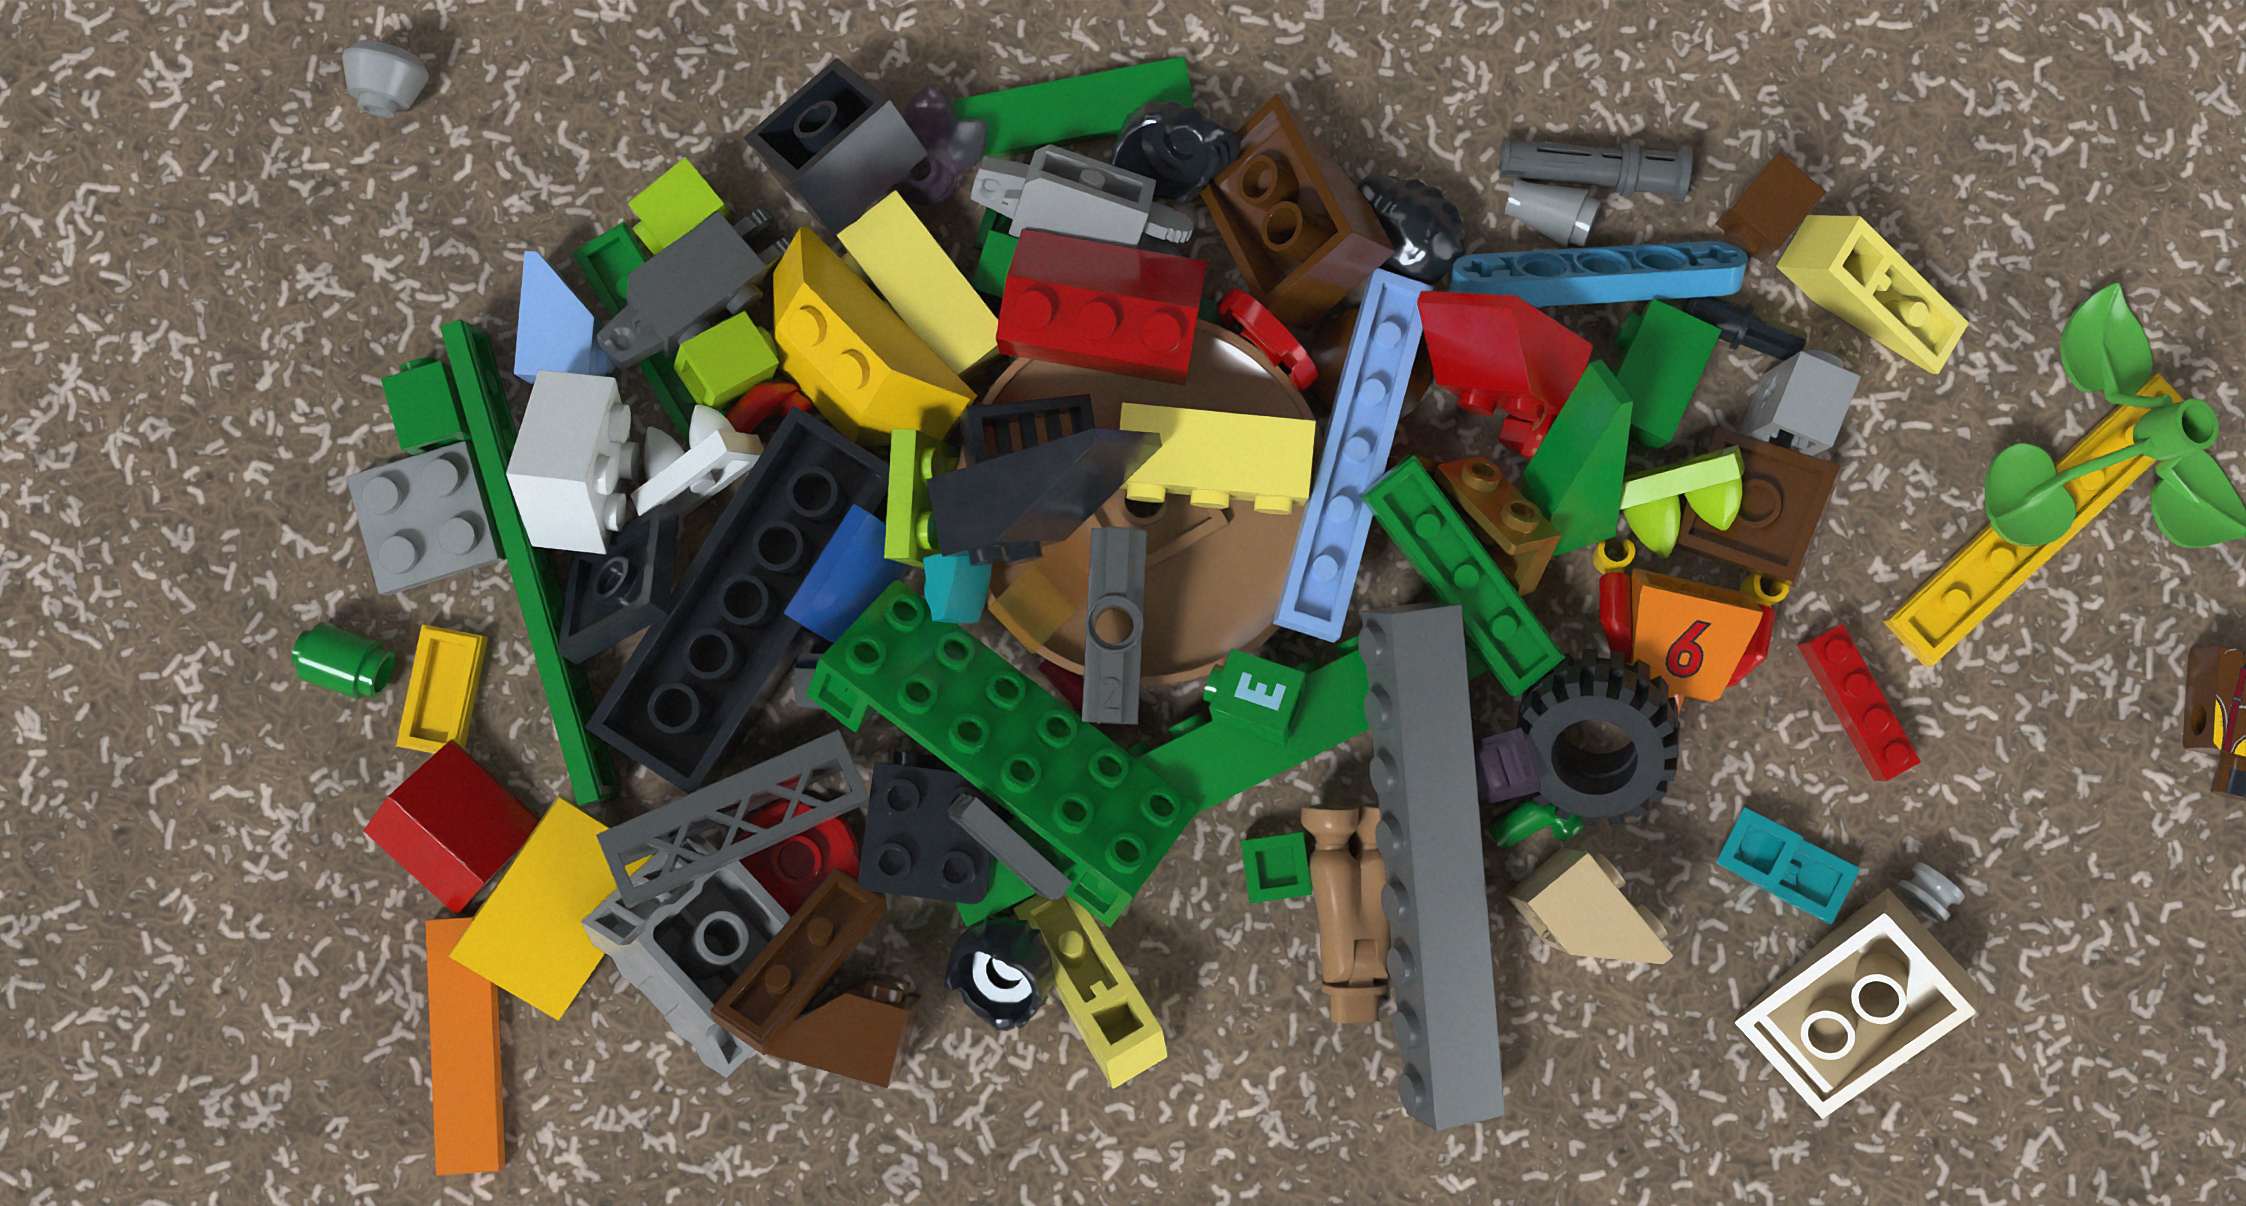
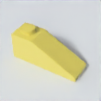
M1807 215L1776 265L1812 301L1931 374L1940 373L1969 324L1861 216Z
M1065 893L1058 901L1036 895L1013 908L1018 920H1028L1032 929L1041 930L1044 943L1048 947L1054 971L1053 985L1112 1089L1167 1058L1161 1026L1086 909Z

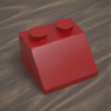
M1420 291L1417 300L1436 384L1459 397L1457 405L1468 412L1482 416H1493L1495 409H1502L1517 418L1539 422L1543 414L1559 415L1585 372L1593 345L1516 295Z

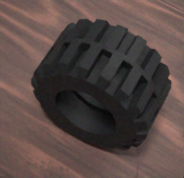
M1597 648L1583 649L1582 659L1575 661L1570 652L1564 654L1566 658L1555 666V671L1551 669L1522 694L1512 750L1514 765H1520L1518 778L1524 788L1534 786L1532 799L1542 808L1551 802L1556 806L1555 816L1567 821L1571 813L1582 816V825L1591 826L1596 825V818L1607 817L1609 825L1624 823V813L1628 811L1637 818L1649 811V799L1658 803L1667 794L1668 781H1674L1677 772L1680 722H1678V706L1675 697L1668 698L1669 685L1661 675L1650 680V666L1640 659L1632 666L1626 664L1625 653L1611 650L1610 658L1598 657ZM1602 720L1620 727L1630 736L1632 741L1614 752L1590 753L1572 745L1563 736L1561 731L1579 721Z

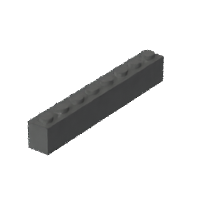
M1425 602L1361 611L1363 628L1359 633L1358 646L1361 658L1366 664L1369 690L1364 700V712L1373 735L1374 757L1370 763V778L1375 791L1378 793L1380 821L1376 825L1375 836L1378 850L1384 858L1386 885L1383 886L1381 891V903L1390 925L1391 948L1387 953V968L1390 978L1395 984L1397 1011L1393 1015L1392 1026L1395 1039L1401 1049L1403 1074L1398 1079V1092L1402 1105L1406 1109V1114L1435 1131L1505 1116L1462 605Z

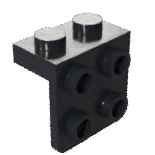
M894 751L892 763L874 762L859 871L861 887L872 892L965 904H978L983 901L987 894L992 854L950 818L947 810L961 793L966 796L977 797L996 815L999 804L955 770L930 768V755Z

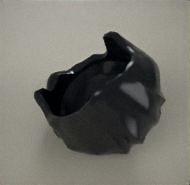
M1168 100L1165 103L1150 101L1136 108L1132 113L1127 114L1123 126L1118 131L1116 142L1112 147L1111 165L1156 180L1153 198L1175 200L1178 205H1182L1198 196L1203 187L1209 184L1211 178L1221 174L1235 162L1240 152L1241 143L1239 135L1228 125L1212 121L1195 107H1185L1174 100Z
M1382 174L1365 177L1358 184L1357 189L1371 205L1396 250L1378 268L1427 285L1438 283L1447 273L1452 272L1454 262L1463 256V245L1466 237L1457 207L1446 200L1442 191L1437 187L1426 186L1418 179L1400 180L1397 177Z
M986 916L980 925L965 931L957 938L948 960L944 988L948 991L957 989L962 995L964 1004L996 1030L1009 1031L1014 1029L1015 1026L1019 1029L1024 1027L1037 1013V1010L1046 1003L1049 997L1048 990L1054 982L1050 951L1044 943L1041 930L1032 929L1028 920H1012L1006 916L993 919Z

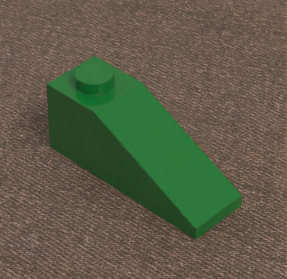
M1602 359L1589 363L1522 476L1521 494L1528 501L1535 504L1540 509L1541 514L1562 534L1551 558L1616 536L1633 400Z

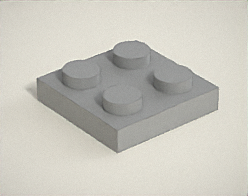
M462 441L346 476L375 583L380 595H392L505 560L471 443Z

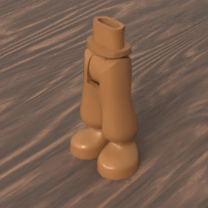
M1351 803V806L1344 804L1301 806V823L1316 840L1315 850L1311 854L1309 861V870L1319 920L1320 957L1323 976L1322 993L1330 995V1021L1335 1023L1378 1021L1379 995L1387 993V983L1382 981L1388 980L1389 976L1387 953L1391 948L1389 920L1384 914L1381 903V891L1383 886L1386 885L1384 858L1378 850L1375 836L1376 825L1380 821L1379 803ZM1354 833V849L1351 854L1348 850V841Z

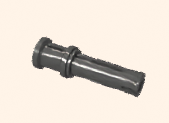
M1503 138L1498 177L1613 187L1614 193H1619L1621 197H1631L1634 192L1668 194L1671 196L1672 201L1683 202L1689 189L1693 154L1691 146L1681 145L1677 151L1640 148L1638 141H1627L1626 144L1621 143L1619 148H1599L1585 145L1543 143Z

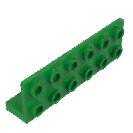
M894 580L820 657L806 696L855 733L870 719L874 709L1072 859L1076 865L1066 877L1072 884L1064 893L1109 928L1131 902L1198 811V807L1194 802L1091 724L1082 722V718L959 624L932 621L931 609L926 599L900 580Z

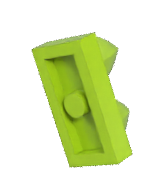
M1739 446L1728 447L1623 476L1619 510H1623L1630 528L1639 540L1660 557H1669L1679 534L1681 512L1678 494L1682 493L1685 494L1691 508L1704 521L1722 531L1727 530L1739 511L1743 494L1741 477L1745 467Z

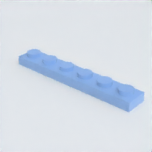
M1379 268L1368 276L1310 486L1309 498L1305 504L1273 624L1333 643L1341 636L1373 516L1359 494L1384 475L1423 329L1417 300L1420 291H1433V286Z

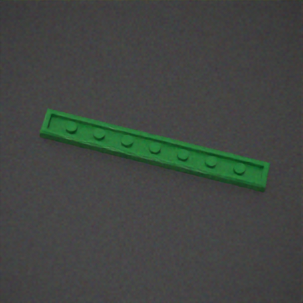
M461 319L441 325L440 329L577 805L601 803L620 797L619 793L621 791L606 741L585 728L597 708L584 664L581 662L576 665L557 653L565 598L550 548L531 545L506 475L518 436L488 332Z

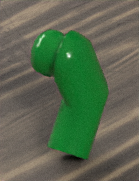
M1535 800L1526 801L1487 824L1491 836L1501 850H1506L1547 826L1551 828L1553 836L1559 841H1565L1584 829V825L1581 824V816L1571 813L1567 821L1555 816L1556 806L1551 802L1542 808Z

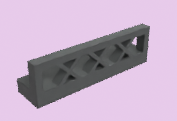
M838 729L603 831L596 836L624 904L630 909L869 803L870 798ZM840 771L843 772L851 790L850 793L828 803L804 795L807 786ZM781 797L791 800L782 823L764 829L744 821L749 811ZM800 804L813 808L795 817ZM720 824L730 826L721 850L704 856L683 848L686 840L692 836ZM740 830L753 835L735 843ZM660 850L669 853L658 878L635 888L633 887L625 867L626 865ZM679 857L692 861V863L674 870Z

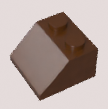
M874 973L873 980L862 979L797 1016L766 1054L888 1088L902 1070L922 996L909 993L911 983L904 979Z

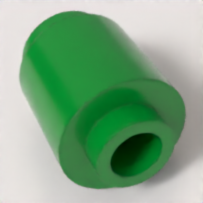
M327 622L318 623L312 630H304L297 638L291 656L292 663L297 665V676L300 680L357 700L364 696L374 699L378 698L386 689L395 666L394 652L384 649L381 641Z

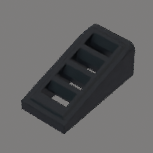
M1090 394L967 406L959 417L966 467L1017 452L1013 451L1009 428V423L1012 422L1019 423L1023 450L1039 445L1035 425L1036 418L1044 417L1048 442L1063 438L1060 414L1070 413L1073 434L1095 428ZM993 426L997 451L995 454H987L983 427Z

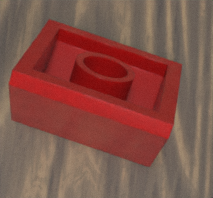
M451 739L387 796L363 831L455 915H458L520 851L541 819L457 742Z

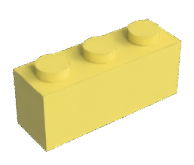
M896 190L863 214L856 222L850 224L837 234L839 241L847 252L840 259L866 285L871 283L884 299L883 302L965 384L1004 355L1000 354L995 339L998 319Z
M1122 403L1119 430L1160 433L1162 447L1120 489H1127L1126 498L1135 501L1164 502L1165 493L1191 495L1190 504L1198 507L1228 508L1229 499L1255 501L1254 511L1279 515L1292 514L1293 505L1304 506L1309 498L1316 421Z

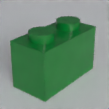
M1654 298L1639 310L1638 314L1631 310L1626 314L1613 341V344L1620 347L1621 351L1613 368H1609V370L1633 400L1628 439L1654 451L1671 442L1719 338L1721 329Z

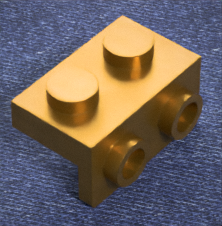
M1483 455L1440 464L1434 478L1455 499L1454 509L1519 596L1534 592L1562 534L1541 514L1540 509L1528 501L1501 474L1500 469Z

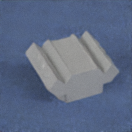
M698 834L688 838L683 847L704 856L717 852L707 839ZM660 850L630 877L633 887L635 888L658 878L669 853ZM679 857L674 870L692 863V861ZM739 861L733 862L630 909L625 906L617 888L581 921L593 946L612 957L621 976L630 981L636 989L639 988L664 1015L663 1018L670 1024L674 1033L694 1045L703 1064L727 1078L755 1051L754 1048L712 1020L710 1010L791 917Z

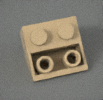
M1561 848L1505 894L1545 944L1567 954L1654 964H1665L1673 957L1672 953L1661 941L1668 935L1664 926L1643 904L1636 908L1625 898L1619 890L1625 884V880L1612 863L1600 853L1593 857L1586 850L1582 852Z

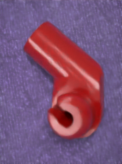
M761 382L753 386L723 416L728 419L736 432L750 434L766 417L777 418L781 416L785 418L793 405L810 415L813 411V404L811 400L802 395L800 392L801 387L793 382Z

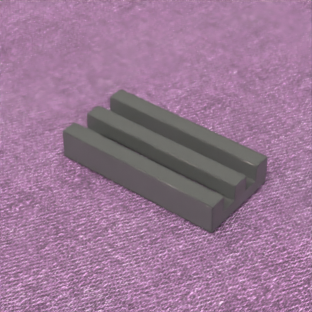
M961 793L947 810L950 818L1036 894L1049 900L1055 899L1058 901L1072 884L1068 878L977 797L966 796Z

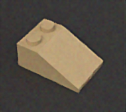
M1887 888L1834 928L1735 1019V1024L1823 1119L1977 1013V983L1891 890Z

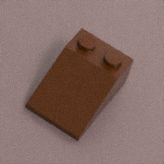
M1277 93L1236 132L1239 135L1241 147L1235 162L1227 170L1211 178L1209 184L1205 185L1200 193L1253 298L1269 310L1278 320L1307 330L1390 258L1396 250L1368 201L1287 99Z

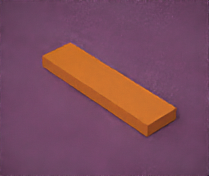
M474 916L425 920L436 1175L495 1172L506 1167L498 985L449 957L450 950Z

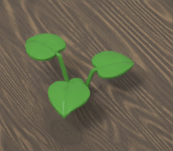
M2120 283L2109 285L2095 292L2075 309L2063 330L2060 352L2065 371L2073 385L2082 392L2091 393L2104 389L2105 398L2109 403L2151 409V411L2145 413L2133 429V445L2066 469L2057 475L2049 454L2036 445L2020 443L2001 450L1990 462L1985 477V508L1987 517L1991 520L1992 528L2001 538L2014 545L2033 547L2053 542L2068 531L2076 517L2075 503L2068 491L2062 486L2063 484L2143 454L2156 460H2162L2155 467L2157 475L2162 479L2151 490L2150 506L2159 529L2171 542L2180 547L2199 549L2230 540L2245 538L2246 510L2221 468L2203 450L2212 446L2218 436L2219 425L2215 412L2206 402L2200 399H2188L2172 404V398L2169 395L2157 398L2133 395L2148 381L2152 372V354L2147 337L2141 325L2128 308Z

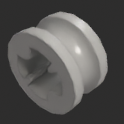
M1916 862L1911 869L1914 877L1909 881L1901 880L1897 885V889L1923 913L1939 922L1945 923L1950 917L1947 911L1948 906L1953 903L1960 905L1965 896L1955 884L1941 873L1922 862Z

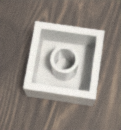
M538 370L506 472L532 546L607 554L613 530L621 531L626 517L624 490L627 479L634 480L638 474L640 446L637 442H632L629 433L631 424L630 408L628 405L622 404L617 383L613 377Z

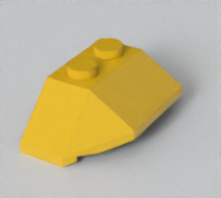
M808 226L799 228L773 272L772 339L778 351L777 360L779 364L777 369L790 382L801 387L800 392L811 400L812 404L844 437L860 447L891 445L892 429H916L940 441L948 439L958 425L960 415L967 406L972 405L977 395Z

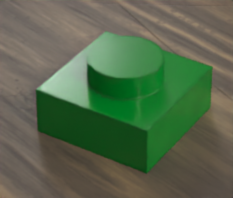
M1302 831L1239 840L1250 904L1313 895Z

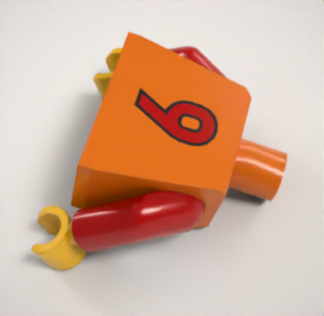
M1626 539L1622 545L1623 560L1616 562L1610 560L1605 555V540L1598 543L1592 558L1596 569L1604 574L1599 578V620L1610 654L1611 650L1625 653V663L1631 666L1638 659L1650 666V680L1661 675L1669 685L1668 698L1675 697L1678 706V716L1685 696L1709 702L1717 701L1726 687L1738 684L1766 660L1776 618V612L1771 606L1786 597L1789 592V585L1773 581L1769 596H1767L1760 588L1762 576L1754 573L1743 579L1740 591L1633 568L1630 578L1627 574H1624V571L1635 556L1634 544Z

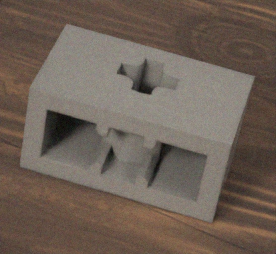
M1808 350L1806 353L1800 351L1762 375L1738 434L1809 456L1823 452L1833 447L1861 376L1843 369L1844 362L1830 353L1820 350Z

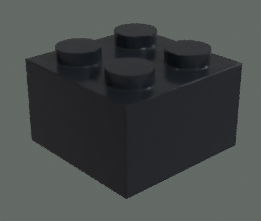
M838 58L834 59L744 137V140L782 188L833 236L845 226L860 219L872 202L892 185L905 180L912 172L913 167L928 155L891 100Z

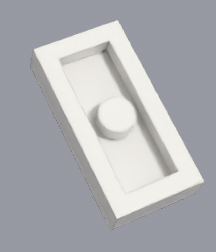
M700 404L695 405L689 431L690 450L686 453L671 436L655 427H648L644 444V468L647 482L630 494L639 516L662 504L678 515L679 520L684 518L755 465L764 451L758 435L736 432L728 419L711 407Z

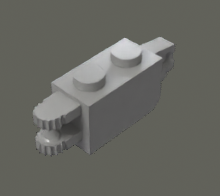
M1051 144L1035 150L1030 165L984 156L971 193L972 200L1013 219L1009 234L1019 237L1021 230L1024 229L1182 257V252L1178 251L1179 248L1174 247V244H1169L1168 241L1163 242L1161 239H1168L1170 242L1174 241L1177 244L1178 242L1184 243L1189 241L1195 227L1193 226L1194 222L1186 214L1152 202L1156 180Z

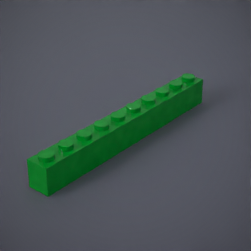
M1359 635L1336 646L1342 658L1319 668L1313 657L1293 667V669L1305 672L1307 689L1286 747L1215 724L1213 721L1207 723L1201 712L1168 729L1173 741L1151 751L1146 740L1125 749V751L1194 802L1198 807L1196 813L1198 814L1371 728L1367 723L1364 712V700L1369 690L1366 664L1363 662L1359 652ZM1464 635L1468 680L1489 671L1490 668ZM1006 809L999 811L1003 821L1065 877L1069 875L1076 865L1072 859ZM992 855L987 894L984 900L978 904L957 902L955 904L966 927L984 919L986 916L989 917L1035 894V892Z

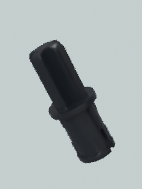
M1715 296L1691 297L1687 299L1683 312L1721 329L1722 331L1718 339L1729 342V349L1736 350L1739 345H1743L1785 361L1798 352L1803 351L1807 342L1808 334L1804 330L1755 313V304L1750 302L1746 306H1742Z

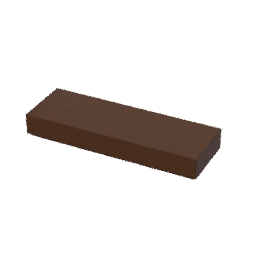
M835 867L711 1008L712 1020L762 1055H765L887 911L886 899L876 892L863 889L859 881Z

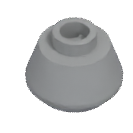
M359 40L346 48L342 54L347 92L358 99L357 107L372 115L393 118L395 117L396 110H408L429 81L427 69L418 56L390 44Z

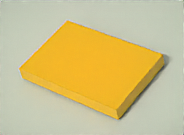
M559 793L450 950L449 957L559 1021L605 954L593 946L581 921L618 888L596 836L614 826ZM656 853L626 865L629 877Z

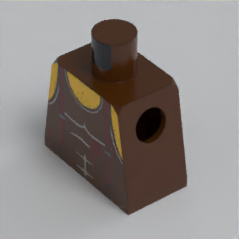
M2222 645L2190 648L2187 665L2183 747L2187 750L2218 758L2210 792L2246 801V652Z

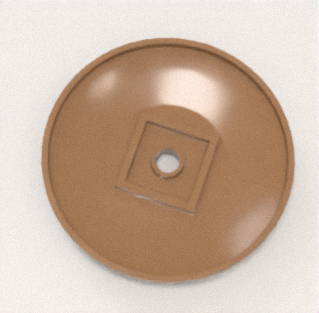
M1198 318L1185 386L1019 357L996 380L980 404L986 405L1090 394L1095 428L1116 430L1120 429L1122 403L1316 421L1300 392H1297L1291 386L1292 383L1279 366L1273 368L1261 350L1242 337L1216 324ZM1070 413L1060 414L1063 437L1073 435ZM1044 417L1036 418L1035 425L1039 445L1047 443ZM1317 422L1315 424L1310 486L1323 443ZM1009 423L1013 451L1023 450L1019 423ZM993 426L983 427L987 454H995L997 451ZM963 445L957 470L966 467ZM1119 488L1065 541L1042 547L1043 558L1016 565H1006L1005 560L993 563L986 602L992 611L1025 645L1048 661L1070 672L1084 676L1085 620L1088 603L1091 528L1123 527L1147 530L1140 686L1170 685L1194 680L1209 675L1215 664L1225 666L1231 648L1250 654L1280 629L1281 626L1273 624L1305 505H1293L1292 514L1288 515L1267 514L1254 511L1255 501L1229 499L1228 508H1205L1191 505V495L1165 493V501L1162 502L1160 510L1154 516L1138 518L1133 516L1125 505L1127 489ZM1108 610L1097 620L1096 632L1107 643H1122L1132 634L1133 621L1122 610Z

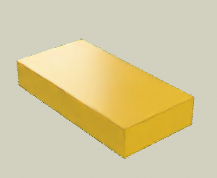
M422 624L397 738V747L435 754L449 740L453 739L465 750L488 637Z

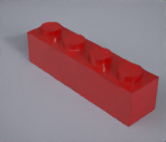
M1843 624L1831 626L1797 645L1874 781H1889L1921 763Z

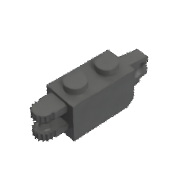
M766 207L758 208L734 226H731L723 215L717 211L629 273L627 306L597 334L598 344L620 370H624L659 351L668 360L678 352L681 343L712 328L730 314L735 316L743 311L748 313L763 297L761 291L764 288L765 279L773 274L793 238L791 236L783 237L759 255H756L748 245L755 241L756 238L764 235L773 224L775 217Z

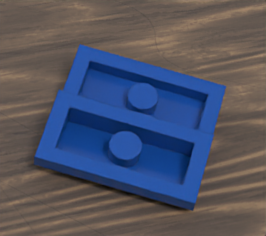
M853 504L784 614L835 643L894 580L901 581L911 565L884 558L886 524Z

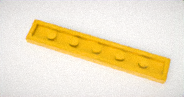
M2159 373L2150 376L2138 392L2133 393V395L2153 398L2169 395L2172 398V404L2185 401ZM2119 404L2054 464L2056 475L2066 469L2133 445V429L2145 413L2151 411V409ZM2141 454L2063 484L2062 486L2068 491L2075 503L2076 517L2071 527L2063 536L2048 544L2033 547L2014 545L2001 538L1994 531L1990 522L1884 619L1883 622L1924 667L1933 666L2157 460Z

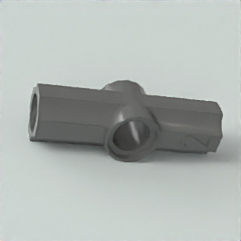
M1123 527L1091 528L1088 603L1085 620L1086 644L1082 722L1138 724L1142 633L1144 628L1143 609L1147 530ZM1118 609L1130 616L1134 627L1132 634L1127 640L1122 643L1111 644L1099 637L1096 632V624L1104 612Z

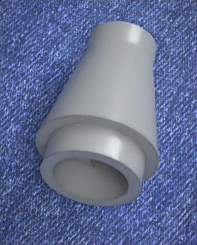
M1517 179L1510 193L1504 214L1519 219L1565 248H1568L1570 243L1584 248L1594 227L1602 200L1588 196L1589 189L1529 183Z

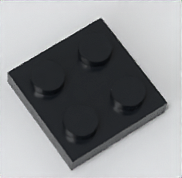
M660 504L623 525L621 531H613L607 554L581 551L572 554L557 653L577 665L603 650L612 648L616 643L648 626L658 623L661 619L668 616L671 604L674 560L677 553L678 515Z

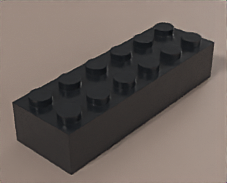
M793 405L671 593L668 616L649 627L585 728L687 794L716 783L813 632L784 614L785 610L853 504L869 512L880 521H884L887 516L890 465Z

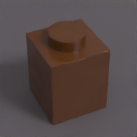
M1778 152L1760 169L1715 222V225L1725 232L1723 237L1726 243L1740 247L1747 253L1748 258L1754 256L1760 262H1763L1782 246L1827 191Z

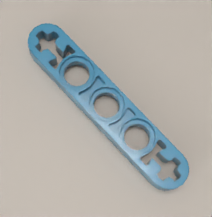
M1721 241L1472 254L1462 256L1454 262L1449 292L1516 295L1533 307L1652 300L1653 298L1658 300L1724 296L1734 294L1741 289L1748 256L1740 247Z

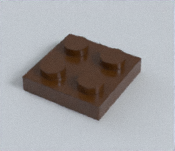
M1718 427L1707 453L1736 445L1739 446L1745 467L1741 477L1743 494L1739 511L1730 527L1722 531L1704 521L1687 502L1680 519L1679 534L1674 547L1796 587L1841 475V465Z

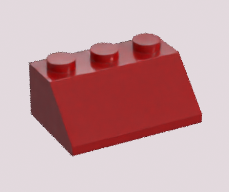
M1022 229L1007 273L995 337L999 352L1005 355L1185 386L1207 261Z

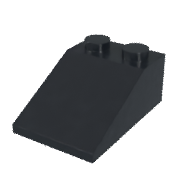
M1092 428L926 479L942 557L969 556L970 566L988 565L1004 560L1006 565H1016L1043 558L1042 547L1062 542L1069 538L1162 447L1160 433Z

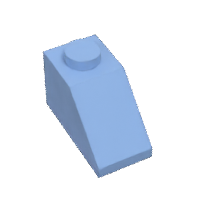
M525 251L514 374L529 384L534 385L539 369L604 377L605 373H612L615 364L598 344L597 334L606 325L548 260L536 251Z

